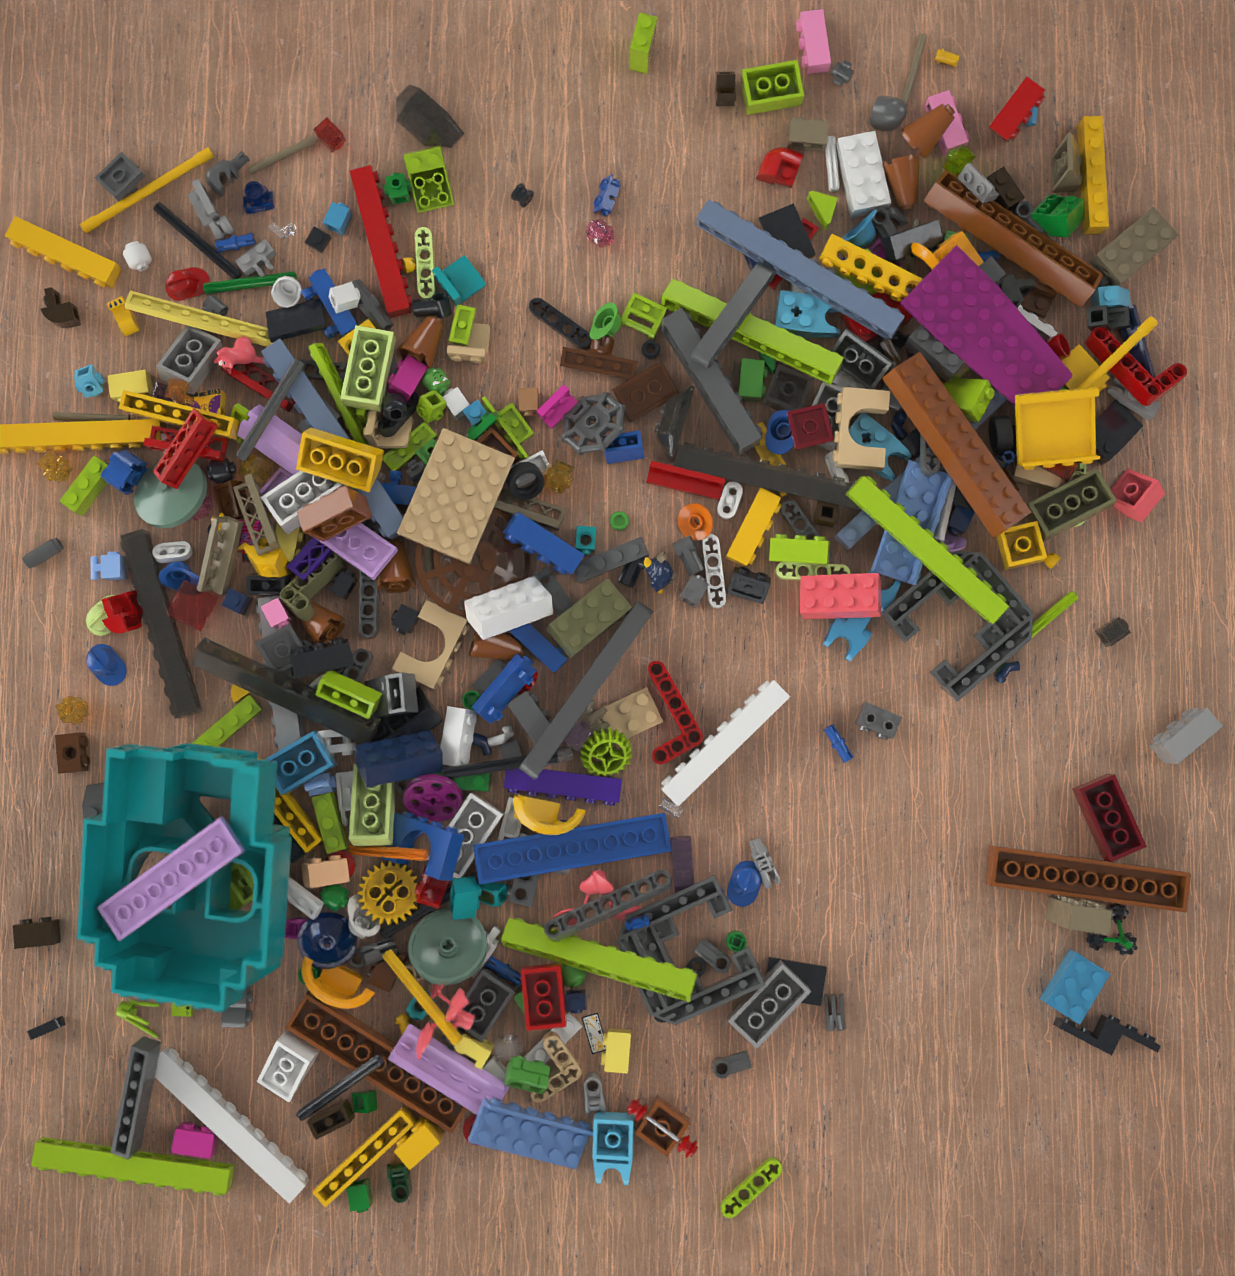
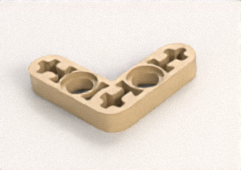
M554 1031L544 1035L543 1045L558 1068L549 1074V1090L546 1089L540 1095L530 1092L532 1100L537 1103L550 1098L578 1080L581 1076L579 1063L559 1034ZM550 1039L555 1041L557 1046L556 1049H554L552 1043H549ZM559 1053H566L567 1057L564 1060H558L557 1055ZM572 1068L575 1070V1073L572 1074V1072H569V1069ZM553 1078L561 1079L558 1085H552L550 1082Z

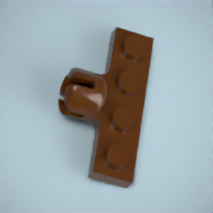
M605 335L603 346H601L602 338L592 339L588 351L563 347L560 366L625 379L635 376L638 361L613 356L614 339L611 336Z

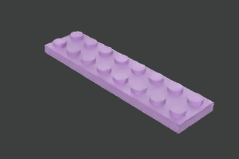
M279 467L260 490L261 495L263 496L293 475ZM362 523L324 542L315 538L373 580L376 579L398 551L395 546Z
M221 817L97 908L117 939L121 941L246 850L225 818Z

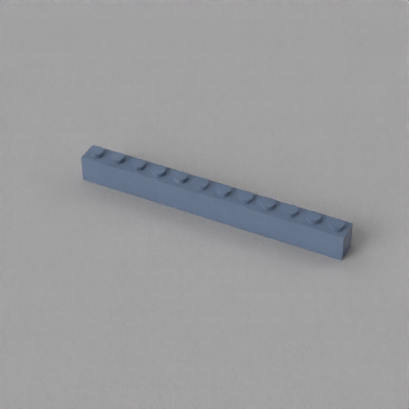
M708 200L696 217L697 227L754 261L775 270L779 276L884 339H892L902 324L905 316L902 315L900 310L887 306L883 300L872 297L865 289L855 287L851 281L840 278L833 270L823 268L816 260L808 259L801 251L793 250L782 240H776L769 232L761 231L752 222L741 219L737 213L729 212L719 202Z
M278 339L261 352L264 355L263 362L268 368H273L275 373L272 375L280 383L295 358L283 341ZM301 370L286 395L289 399H294L296 402L294 407L298 413L305 415L306 419L304 422L309 428L312 427L350 439L304 371ZM376 478L370 492L350 487L366 496L372 514L371 519L373 522L377 521L381 527L378 530L383 537L386 538L388 536L391 540L398 537L397 531L404 517L379 480Z
M995 389L994 397L991 399L980 421L969 422L974 430L1007 400ZM930 447L927 448L930 453H934ZM920 456L914 462L920 463ZM905 470L884 489L891 495L890 500L893 502L895 501ZM862 510L833 538L848 551L877 522Z

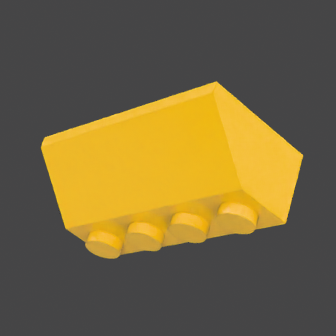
M311 427L302 432L296 469L370 492L380 471L384 450Z

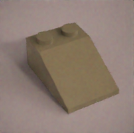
M1067 133L1051 155L1052 192H1075L1082 184L1083 175L1080 174L1082 156L1079 155V147L1072 133Z

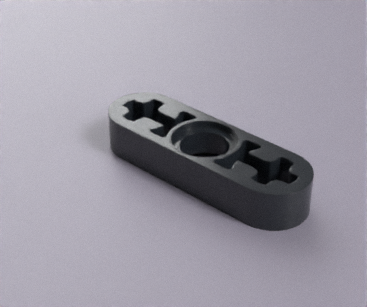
M416 392L412 393L408 400L409 402H407L408 413L403 420L392 422L386 419L385 416L378 424L382 436L392 437L416 411L419 400Z

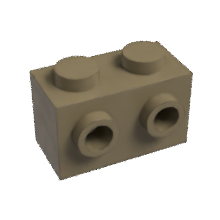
M802 117L791 119L787 148L825 151L829 122L822 119L805 120Z

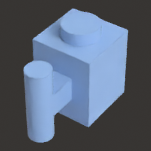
M107 552V555H101V564H99V557H90L91 580H99V572H101V578L105 580H127L126 557L120 555L119 552Z
M332 772L321 774L311 781L304 783L305 791L309 792V796L336 791L335 787H337L336 776H333Z

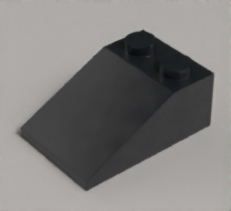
M1117 399L1095 419L1096 455L1100 456V459L1096 460L1101 465L1110 461L1143 427Z

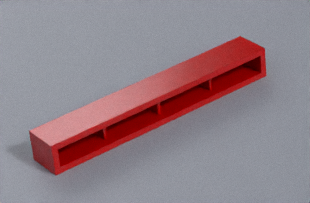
M371 165L349 170L387 313L390 319L412 313L410 306H412L413 301L411 295H407L406 288H409L407 279L402 277L401 274L404 267L401 259H397L396 253H399L397 242L392 240V235H394L392 224L387 222V218L390 216L387 206L383 207L382 200H385L382 188H378L377 183L380 182L378 172L373 171Z

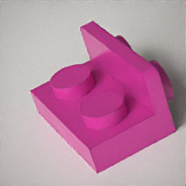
M563 384L537 410V413L552 429L563 419L564 414L568 413L578 402Z

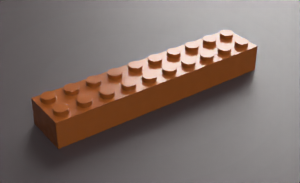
M947 169L935 182L924 199V202L931 209L938 210L946 219L954 221L961 229L969 231L977 240L984 241L990 245L992 250L1000 252L1006 256L1007 260L1015 262L1025 272L1033 274L1041 283L1048 284L1056 293L1064 295L1075 305L1082 307L1104 275L995 201L982 203L958 179V176Z
M921 352L904 361L882 378L993 538L1005 532L1031 513L1029 507Z
M989 845L985 884L995 887L1187 913L1191 873Z
M310 991L305 994L285 1027L352 1071H355L374 1056L381 1055L384 1058L383 1065L366 1076L365 1079L451 1134L467 1110L462 1105L388 1060V1057L397 1045L395 1042L341 1008H336L322 1002Z

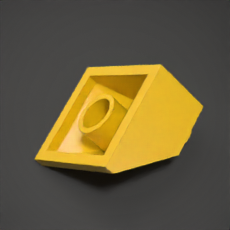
M244 546V550L255 572L259 575L283 577L292 574L287 568L289 562L282 548L258 556L254 546Z

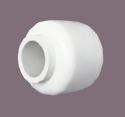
M134 241L125 246L123 256L130 269H137L140 272L149 268L148 265L151 263L152 257L145 244Z

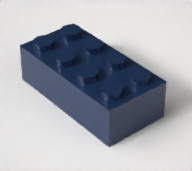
M431 730L356 745L355 763L366 788L441 772L443 769V752Z

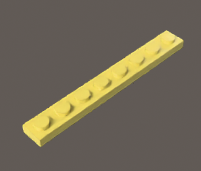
M131 290L125 301V309L231 338L247 337L251 340V343L265 347L272 344L269 339L268 328Z

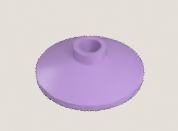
M945 534L944 541H942L948 546L949 549L947 551L950 554L965 548L967 545L966 539L952 534Z

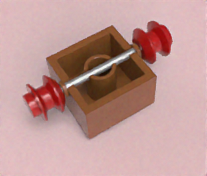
M659 1095L655 1097L648 1108L647 1104L643 1106L639 1104V1098L636 1101L633 1099L627 1107L629 1111L628 1116L634 1114L635 1121H638L635 1125L636 1135L666 1157L676 1144H678V1153L684 1151L685 1158L693 1157L698 1149V1146H696L697 1141L691 1142L689 1140L690 1135L681 1137L690 1125L689 1117Z

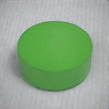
M617 511L611 515L610 525L614 530L623 531L628 527L629 518L626 513Z

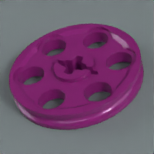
M427 774L418 776L407 784L403 799L405 807L414 816H422L428 818V821L439 822L451 819L457 814L462 806L463 793L453 780L441 775ZM433 783H439V784H441L442 786H441V787H435V786H433L432 784H433ZM420 786L423 790H416L414 787ZM448 793H454V794H456L457 796H455V797H450V796H448L447 794H448ZM410 800H418L419 803H412ZM445 806H450V807H452L453 809H451V810H446V809H444L443 807H445ZM430 809L434 813H427L425 810Z

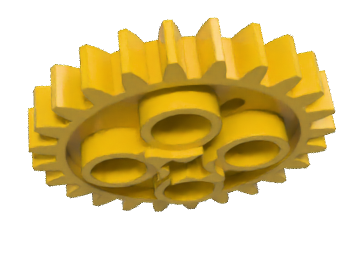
M389 861L388 866L381 862V868L374 865L375 871L367 870L369 877H362L366 881L365 884H359L363 891H359L357 894L363 896V898L359 899L358 902L365 903L361 910L368 909L366 916L369 917L373 914L372 921L375 922L379 918V924L381 925L385 920L387 925H391L392 920L398 924L399 918L406 921V914L412 916L411 908L418 909L414 905L417 902V894H414L417 885L415 881L418 877H411L414 872L412 869L406 872L407 865L400 868V864L396 863L394 867L391 861ZM391 874L394 875L395 881L392 884H386V877ZM402 880L403 883L397 886L398 882ZM376 888L380 889V896L372 898V891ZM402 888L408 889V895L405 898L399 897V891ZM388 889L393 890L392 893L394 895L392 897L387 896L386 891ZM383 898H385V899L382 901L381 905H380V906H377V903H378L379 901H381ZM388 902L394 903V909L391 912L385 911V905Z

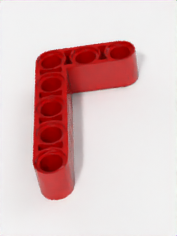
M1095 327L1085 340L1087 348L1101 363L1122 345L1105 327ZM1129 352L1109 370L1133 397L1144 406L1153 404L1176 387L1187 375V368L1183 364L1174 363L1153 378Z
M653 661L648 666V674L682 733L653 750V761L657 764H665L699 745L703 740V734L665 665L660 661ZM655 664L660 665L662 668V672L659 675H654L651 672V667ZM663 681H668L671 684L670 691H662L660 684ZM672 698L680 700L679 708L674 709L670 706ZM683 714L688 715L690 718V722L686 726L681 725L679 722V718ZM692 731L699 734V740L695 743L689 740V734ZM674 741L682 743L683 748L681 751L675 752L672 749ZM658 750H663L666 754V758L663 761L655 759V753Z

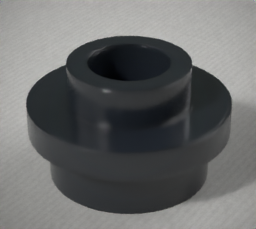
M653 340L646 341L642 345L643 356L650 360L657 358L660 354L659 344ZM648 348H653L654 352L649 353L647 350Z

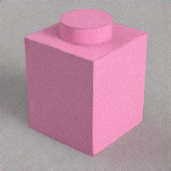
M276 598L261 606L272 628L280 629L293 620L280 598Z

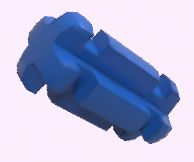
M645 915L643 918L640 916L632 918L631 921L626 920L625 924L627 930L631 931L632 928L635 930L643 928L644 925L649 926L650 920Z

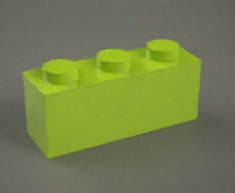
M93 455L59 502L73 512L83 516L107 485V482L101 477V473L107 468L108 463Z
M776 534L775 538H770L769 561L829 564L830 541H827L826 537L814 536V540H809L804 535H795V539L787 538L786 534Z
M330 670L320 679L315 695L369 719L377 710L383 693Z
M335 791L312 797L326 853L330 854L349 848V841L345 827L342 825Z

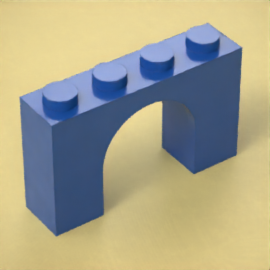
M403 811L402 814L394 813L393 845L385 846L413 848L416 839L421 834L426 833L431 843V852L425 875L439 880L452 881L464 834L458 833V829L446 826L444 828L443 823L432 821L429 823V819L422 816L415 818L413 813ZM382 857L393 863L409 864L408 859Z

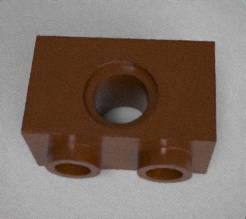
M85 733L55 735L58 774L88 771L90 758L87 755L88 738L85 736ZM73 748H75L77 752L74 758L71 756V750Z

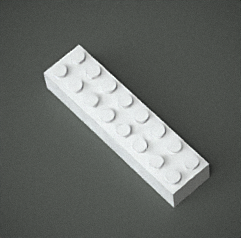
M775 680L765 681L758 688L760 692L756 696L754 694L749 696L744 701L746 705L742 709L740 707L737 708L730 715L732 719L728 723L724 721L716 729L718 733L715 736L709 735L702 742L704 746L700 750L696 748L689 755L691 759L686 764L682 762L675 769L677 773L673 777L668 775L661 782L663 785L661 790L677 806L696 790L790 698Z

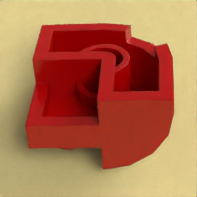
M784 147L770 150L761 162L756 179L772 185L775 182L792 188L804 154Z
M137 590L101 599L104 611L108 617L102 621L111 632L119 634L142 627V616L145 615Z

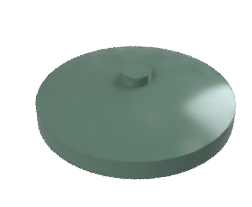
M159 462L151 466L143 474L135 490L134 504L138 515L145 522L156 528H172L183 524L195 515L204 502L207 493L205 473L196 463L193 464L178 489L161 483L154 474L153 470Z
M450 908L437 910L424 917L414 928L409 939V958L415 971L428 982L437 985L457 984L470 978L483 964L487 954V937L482 924L477 918L452 920Z

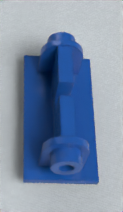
M613 174L602 179L599 186L601 189L600 194L597 195L593 206H595L593 213L601 211V215L606 217L608 214H611L615 201L610 199L609 196L616 198L621 186L619 184L620 180L615 178L612 180Z

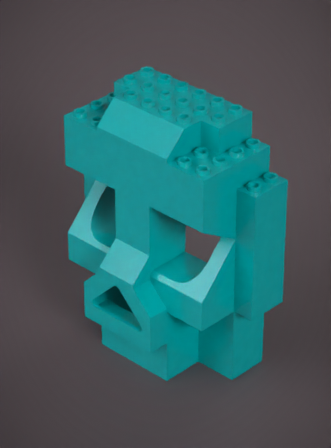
M190 743L167 748L124 744L106 749L103 813L84 819L77 939L85 940V943L95 944L94 966L102 967L103 970H112L111 993L119 994L120 997L134 996L138 997L139 1000L153 999L158 1003L172 1002L176 1006L191 1005L195 1009L210 1008L214 1012H223L243 998V990L280 967L281 958L284 954L291 836H289V826L273 825L277 761L257 759V751ZM201 796L231 800L229 826L246 851L126 938L119 941L97 907L137 879L145 860L151 852L171 854L215 822V819L201 803ZM233 862L244 865L253 876L254 892L251 911L229 908Z

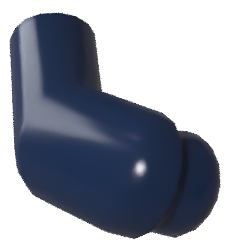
M904 411L897 412L893 416L891 428L899 440L907 436L903 429L904 422L907 419V414Z
M1019 661L1000 665L995 672L996 681L1004 683L1009 672L1019 671Z
M473 733L472 745L479 746L484 756L493 753L488 745L487 737Z

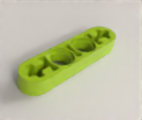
M774 1157L768 1158L729 1193L720 1204L723 1216L726 1218L735 1217L782 1173L781 1162ZM770 1164H777V1171L771 1170L768 1173V1176L770 1178L767 1179L765 1173H763L762 1171L765 1170V1172L767 1173L770 1170ZM756 1176L764 1178V1183L761 1186H756L753 1183V1179ZM742 1189L749 1191L750 1194L747 1199H741L738 1196ZM735 1196L736 1200L740 1203V1205H738L736 1202L733 1205V1211H725V1205H732L735 1202L733 1198Z

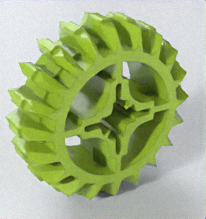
M608 727L607 731L601 728L599 733L593 730V736L587 735L588 741H583L582 743L583 747L580 749L581 761H583V766L587 768L589 773H594V776L601 774V777H605L609 774V777L612 778L613 773L616 772L619 775L620 769L625 771V765H630L629 759L632 758V746L623 732L619 733L617 729L612 732L610 727ZM611 742L619 745L621 749L612 746ZM592 757H596V759L601 760L602 763L596 762L592 759Z

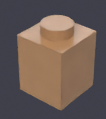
M518 388L520 414L524 417H535L539 409L538 388Z

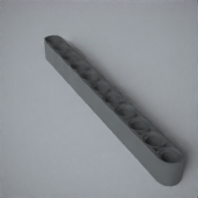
M640 601L635 603L519 767L520 770L534 780L538 777L653 613L651 609Z

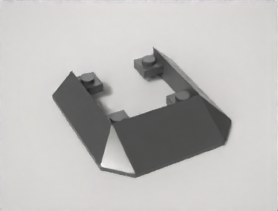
M955 551L952 555L956 554L964 561L962 564L967 569L968 567L972 568L978 574L976 577L980 581L985 580L988 582L995 594L999 593L1007 600L1005 603L1009 607L994 624L988 623L978 614L986 625L973 636L985 650L958 673L946 660H943L929 672L941 685L940 688L956 701L964 697L1028 643L1032 638L1033 611L983 553ZM931 571L881 612L890 629L892 628L904 643L920 631L908 615L934 593H937L947 606L959 598L955 592Z
M711 876L626 915L617 940L620 950L622 952H634L642 958L651 957L656 962L662 964L668 962L674 965L664 941L680 934L672 916L705 901L714 919L732 911L724 893L725 890L716 876ZM645 915L649 917V926L644 925L643 928L627 930L626 920L631 921L632 918L640 916L643 918ZM750 946L731 954L738 973L709 986H703L697 970H695L694 973L697 974V979L690 1002L637 987L649 1014L671 1024L678 1025L765 986L759 964H757Z

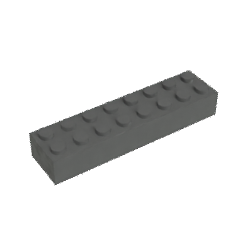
M680 308L662 319L661 331L736 453L741 457L760 444L762 431L757 424H753L750 411L742 406V399L738 392L734 393L732 390V383L728 376L724 377L722 374V367L719 361L715 360L711 367L707 369L691 360V355L701 341L702 334L698 328H694L691 324L692 318L690 314Z

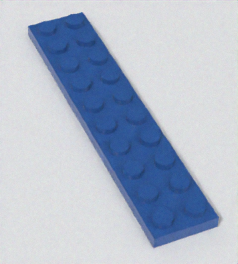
M665 813L577 827L558 835L535 834L473 845L479 885L672 851Z

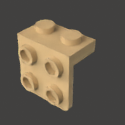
M473 323L468 347L453 343L447 345L449 359L458 362L466 360L478 364L481 362L487 363L490 326Z
M371 410L367 412V425L364 427L363 435L370 446L375 448L408 447L413 424L412 416L395 435L384 437L378 428L379 422L384 417L383 413Z

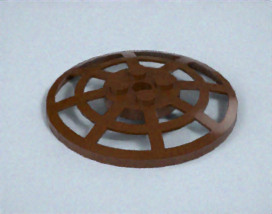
M493 509L474 553L479 557V562L476 565L467 564L451 557L450 564L441 566L440 552L434 550L435 569L424 573L422 568L423 545L417 543L415 569L418 580L428 597L445 611L466 617L465 610L456 608L460 598L471 599L504 587L508 580L516 583L527 578L530 560L529 554L525 551L522 578L512 574L514 566L513 550L520 548L522 545L519 543L512 544L504 538L506 535L494 525L498 515L507 522L510 520V517L499 509ZM491 531H494L501 538L504 545L494 548L488 541ZM505 552L508 553L507 570L497 566V555ZM454 571L461 578L457 588L448 582L444 576L445 573ZM493 573L503 577L496 587L491 590L489 589L487 578ZM438 576L443 586L453 593L449 604L442 601L433 592L427 580ZM468 582H479L482 593L471 594L464 592Z

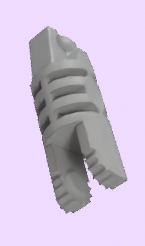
M756 838L749 841L752 850L751 855L764 887L768 889L772 886L767 872H769L775 884L781 883L769 851L763 845L761 839Z

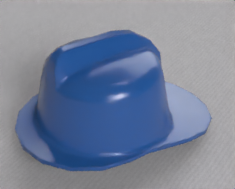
M787 410L775 412L768 421L766 446L769 451L778 455L785 454L794 446L786 414Z
M169 562L167 567L159 572V581L168 588L189 596H196L202 593L197 590L200 576L193 573L189 565L184 562Z
M98 644L90 649L86 661L91 672L105 685L115 686L120 684L126 677L127 669L118 654L109 645Z
M753 861L740 862L732 872L727 894L729 900L736 906H748L755 901L762 879Z

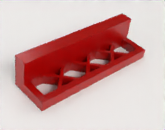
M253 363L245 364L246 371L242 372L234 369L236 366L234 365L233 369H231V374L223 367L221 368L225 374L267 400L271 398L274 391L268 390L266 383L274 381L277 386L279 385L274 376ZM250 373H261L262 380L255 382L251 379ZM293 398L290 402L283 399L279 407L290 412L296 402Z
M193 408L153 470L161 483L178 489L217 429L218 425L216 422L205 418L199 410Z
M152 426L150 438H145L143 445L149 449L166 452L179 430ZM157 431L164 432L167 439L164 441L156 440ZM211 436V441L206 444L198 457L224 461L229 439ZM216 441L223 442L221 451L211 449L210 445Z
M651 461L646 483L720 501L725 478Z

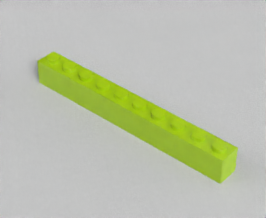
M672 278L662 294L661 305L673 312L682 308L684 312L690 314L692 321L710 328L727 303ZM751 313L747 315L731 338L829 385H832L844 357L836 352H831L819 344L809 342L803 337L796 336L784 328L771 324L767 320L755 317Z
M861 476L845 495L988 623L994 624L1009 607L1005 603L1007 600L1001 594H995L988 582L985 580L980 581L976 577L978 574L970 567L967 569L962 564L964 561L959 556L950 554L947 551L949 549L948 546L942 541L938 543L933 538L935 535L929 529L920 527V521L913 515L909 517L904 512L906 509L900 503H894L890 500L891 495L884 489L880 491L875 486L877 483L871 477Z
M520 918L508 919L501 938L504 947L687 1002L691 1000L697 979V974L691 969H679L668 962L662 964L656 962L651 957L642 958L631 951H619L618 948L611 945L605 947L599 945L597 941H585L574 934L557 942L552 941L545 934L542 925L537 923L531 925ZM551 929L550 934L555 935L559 930Z
M47 1137L40 1138L34 1145L31 1166L38 1167L42 1171L54 1169L58 1173L75 1172L78 1176L96 1175L98 1179L110 1177L115 1178L119 1182L130 1180L140 1185L151 1183L156 1187L172 1186L176 1190L193 1189V1192L196 1193L207 1191L212 1192L216 1196L227 1194L232 1187L235 1164L137 1151L131 1158L126 1159L112 1154V1147Z

